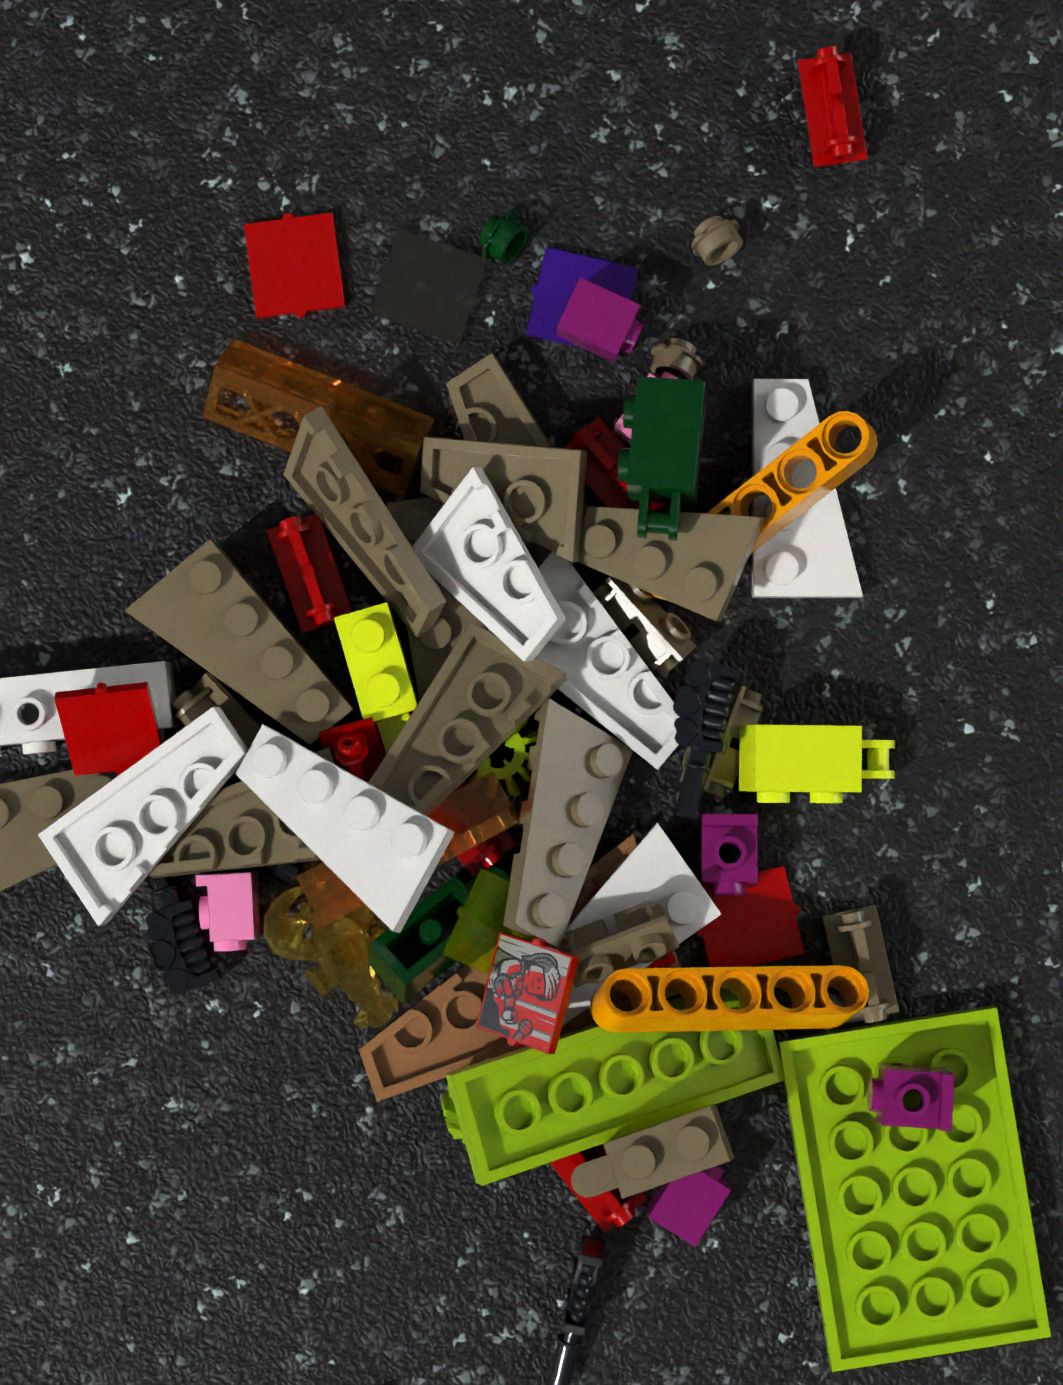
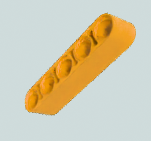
M849 411L836 412L827 417L706 514L749 516L751 502L759 496L768 495L772 502V511L762 524L751 550V555L866 465L875 455L878 446L877 435L873 427L858 414ZM847 427H859L862 436L860 445L850 453H839L836 448L838 434ZM804 461H813L817 470L815 480L806 488H795L792 482L794 469ZM652 594L654 597H657V598H660V599H662V600H665V599H663V598H661V597H658V596Z
M843 965L625 968L613 972L598 987L591 998L590 1011L592 1018L599 1027L615 1033L829 1029L839 1027L865 1007L869 999V987L866 979L859 971ZM828 987L835 988L842 994L845 1008L839 1007L832 1002L827 992ZM774 988H780L788 993L793 1003L792 1009L785 1008L779 1004L774 995ZM720 989H728L736 995L739 1001L738 1010L731 1009L725 1005L720 996ZM616 990L626 994L631 1001L632 1010L627 1012L616 1008L611 1002L610 991ZM665 990H675L681 994L685 1000L686 1010L682 1011L673 1008L666 1000Z

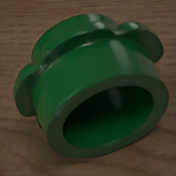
M507 212L503 218L494 215L484 225L479 241L483 244L482 253L487 260H498L507 265L522 251L528 238V228L517 221L518 215L516 213Z

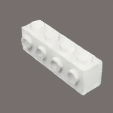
M160 661L0 678V757H2L1 747L22 745L23 755L55 752L56 741L65 740L54 700L55 692L96 688V685L100 682L105 683L107 686L148 682L161 740H166L165 730L179 728V720L175 717L178 711L172 705L176 700L173 663Z

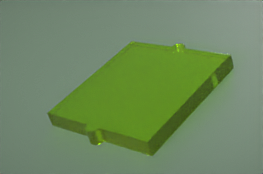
M480 869L465 905L460 906L457 910L459 918L443 951V955L489 975L499 932H507L525 938L503 925L509 881L489 871Z

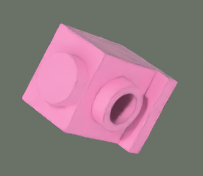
M257 870L213 872L195 875L196 887L207 886L208 896H200L199 921L201 929H209L210 942H214V951L247 949V940L256 939L261 936Z

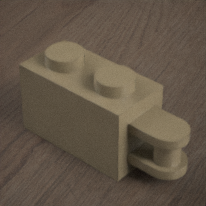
M712 1105L604 1143L607 1155L577 1166L572 1173L571 1184L574 1191L582 1197H594L619 1188L621 1197L624 1199L735 1159L717 1106Z

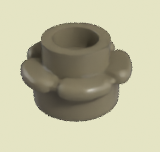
M713 216L703 221L694 231L695 239L691 244L693 254L698 257L701 256L708 266L718 265L731 258L740 250L743 244V240L738 234L739 223L736 220L729 221L723 219L721 216Z
M669 338L665 341V344H656L651 349V354L654 355L651 372L657 378H660L663 372H667L679 379L693 380L696 371L702 369L703 361L698 355H695L697 350L694 345L679 338Z

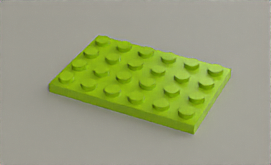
M991 1005L777 1040L785 1079L784 1087L828 1360L832 1372L1051 1337L997 1007ZM895 1064L945 1067L955 1074L952 1131H940L939 1129L882 1126L876 1120V1112L868 1110L867 1102L870 1077L878 1078V1065ZM916 1089L908 1090L902 1098L903 1106L908 1109L917 1107L921 1101V1094Z

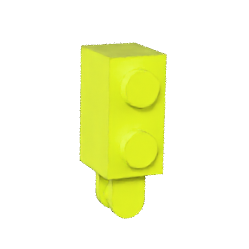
M388 602L334 617L363 719L372 717L374 724L378 725L386 753L419 703L392 608Z
M739 725V791L757 792V803H790V792H810L809 803H843V792H862V779H895V770H889V749H895V740H862V726ZM862 748H867V770H862Z

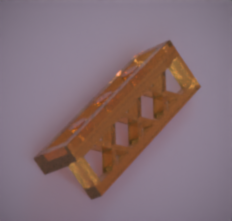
M232 340L215 364L203 418L291 452L298 431L290 433L280 429L271 414L280 410L294 415L299 425H301L305 414L322 406L339 434L344 435L352 447L351 453L371 484L405 497L419 455L423 449L424 437H430L435 418L239 340ZM224 388L243 395L251 410L240 413L220 405ZM385 451L405 459L400 476L381 469L372 455Z
M494 771L451 793L428 816L455 832L437 866L514 826L519 821V817ZM324 862L296 876L314 910L307 917L315 931L365 905Z

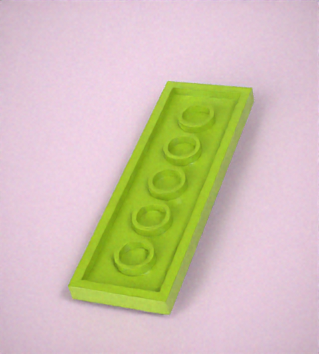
M720 989V996L725 1005L731 1009L738 1010L739 1001L736 995L728 989ZM681 995L667 1000L673 1008L682 1011L686 1010L685 1000ZM597 1023L560 1035L555 1054H547L527 1046L445 1073L476 1183L481 1186L785 1080L782 1061L773 1030L615 1033L604 1030Z

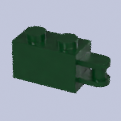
M637 376L636 395L626 394L623 427L631 428L632 434L630 448H620L618 482H626L629 500L640 501L637 525L638 538H647V533L668 534V540L677 541L681 504L696 505L706 409L705 381ZM651 502L670 503V512L650 510Z
M496 867L483 870L466 885L456 875L453 876L412 910L400 933L393 932L388 928L369 943L368 964L398 999L405 1004L488 936L492 915L502 908L507 901L510 883L509 876L505 871Z

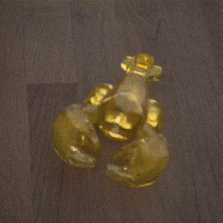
M330 868L323 869L312 878L313 885L317 886L333 882L339 884V892L332 893L325 890L319 895L330 904L353 910L350 916L346 917L336 913L320 914L314 922L310 938H303L311 913L309 900L301 903L299 912L291 916L289 907L295 899L305 892L301 886H296L285 890L271 902L264 916L263 935L271 951L276 955L288 960L316 961L319 966L307 969L305 977L310 979V984L317 988V992L324 996L339 985L340 989L347 994L349 999L359 1007L353 1023L360 1030L367 1026L376 1029L391 1020V1013L399 1009L397 998L381 996V986L377 979V973L368 964L369 943L386 930L382 928L367 939L366 933L377 915Z

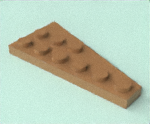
M633 834L629 835L589 867L568 925L588 902L595 882L603 885L623 860L636 848L637 843ZM511 929L507 931V933L525 938ZM497 940L359 1048V1053L377 1102L446 1077L445 1073L463 1068L465 1062L472 1065L485 1061L487 1056L491 1059L527 1047L523 1044L521 1046H509L507 1038L476 1027ZM673 950L672 954L675 956L676 961L672 965L668 964L667 968H681L676 952ZM616 990L610 992L611 1002L616 1008L627 1012L632 1010L631 1001L626 994ZM665 990L666 998L679 994L675 990ZM590 1007L564 1024L560 1035L596 1024L592 1018Z

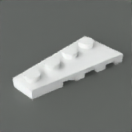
M220 707L210 708L38 834L98 927L107 925L242 763L249 749Z
M262 724L236 775L393 932L400 933L455 832L276 730Z

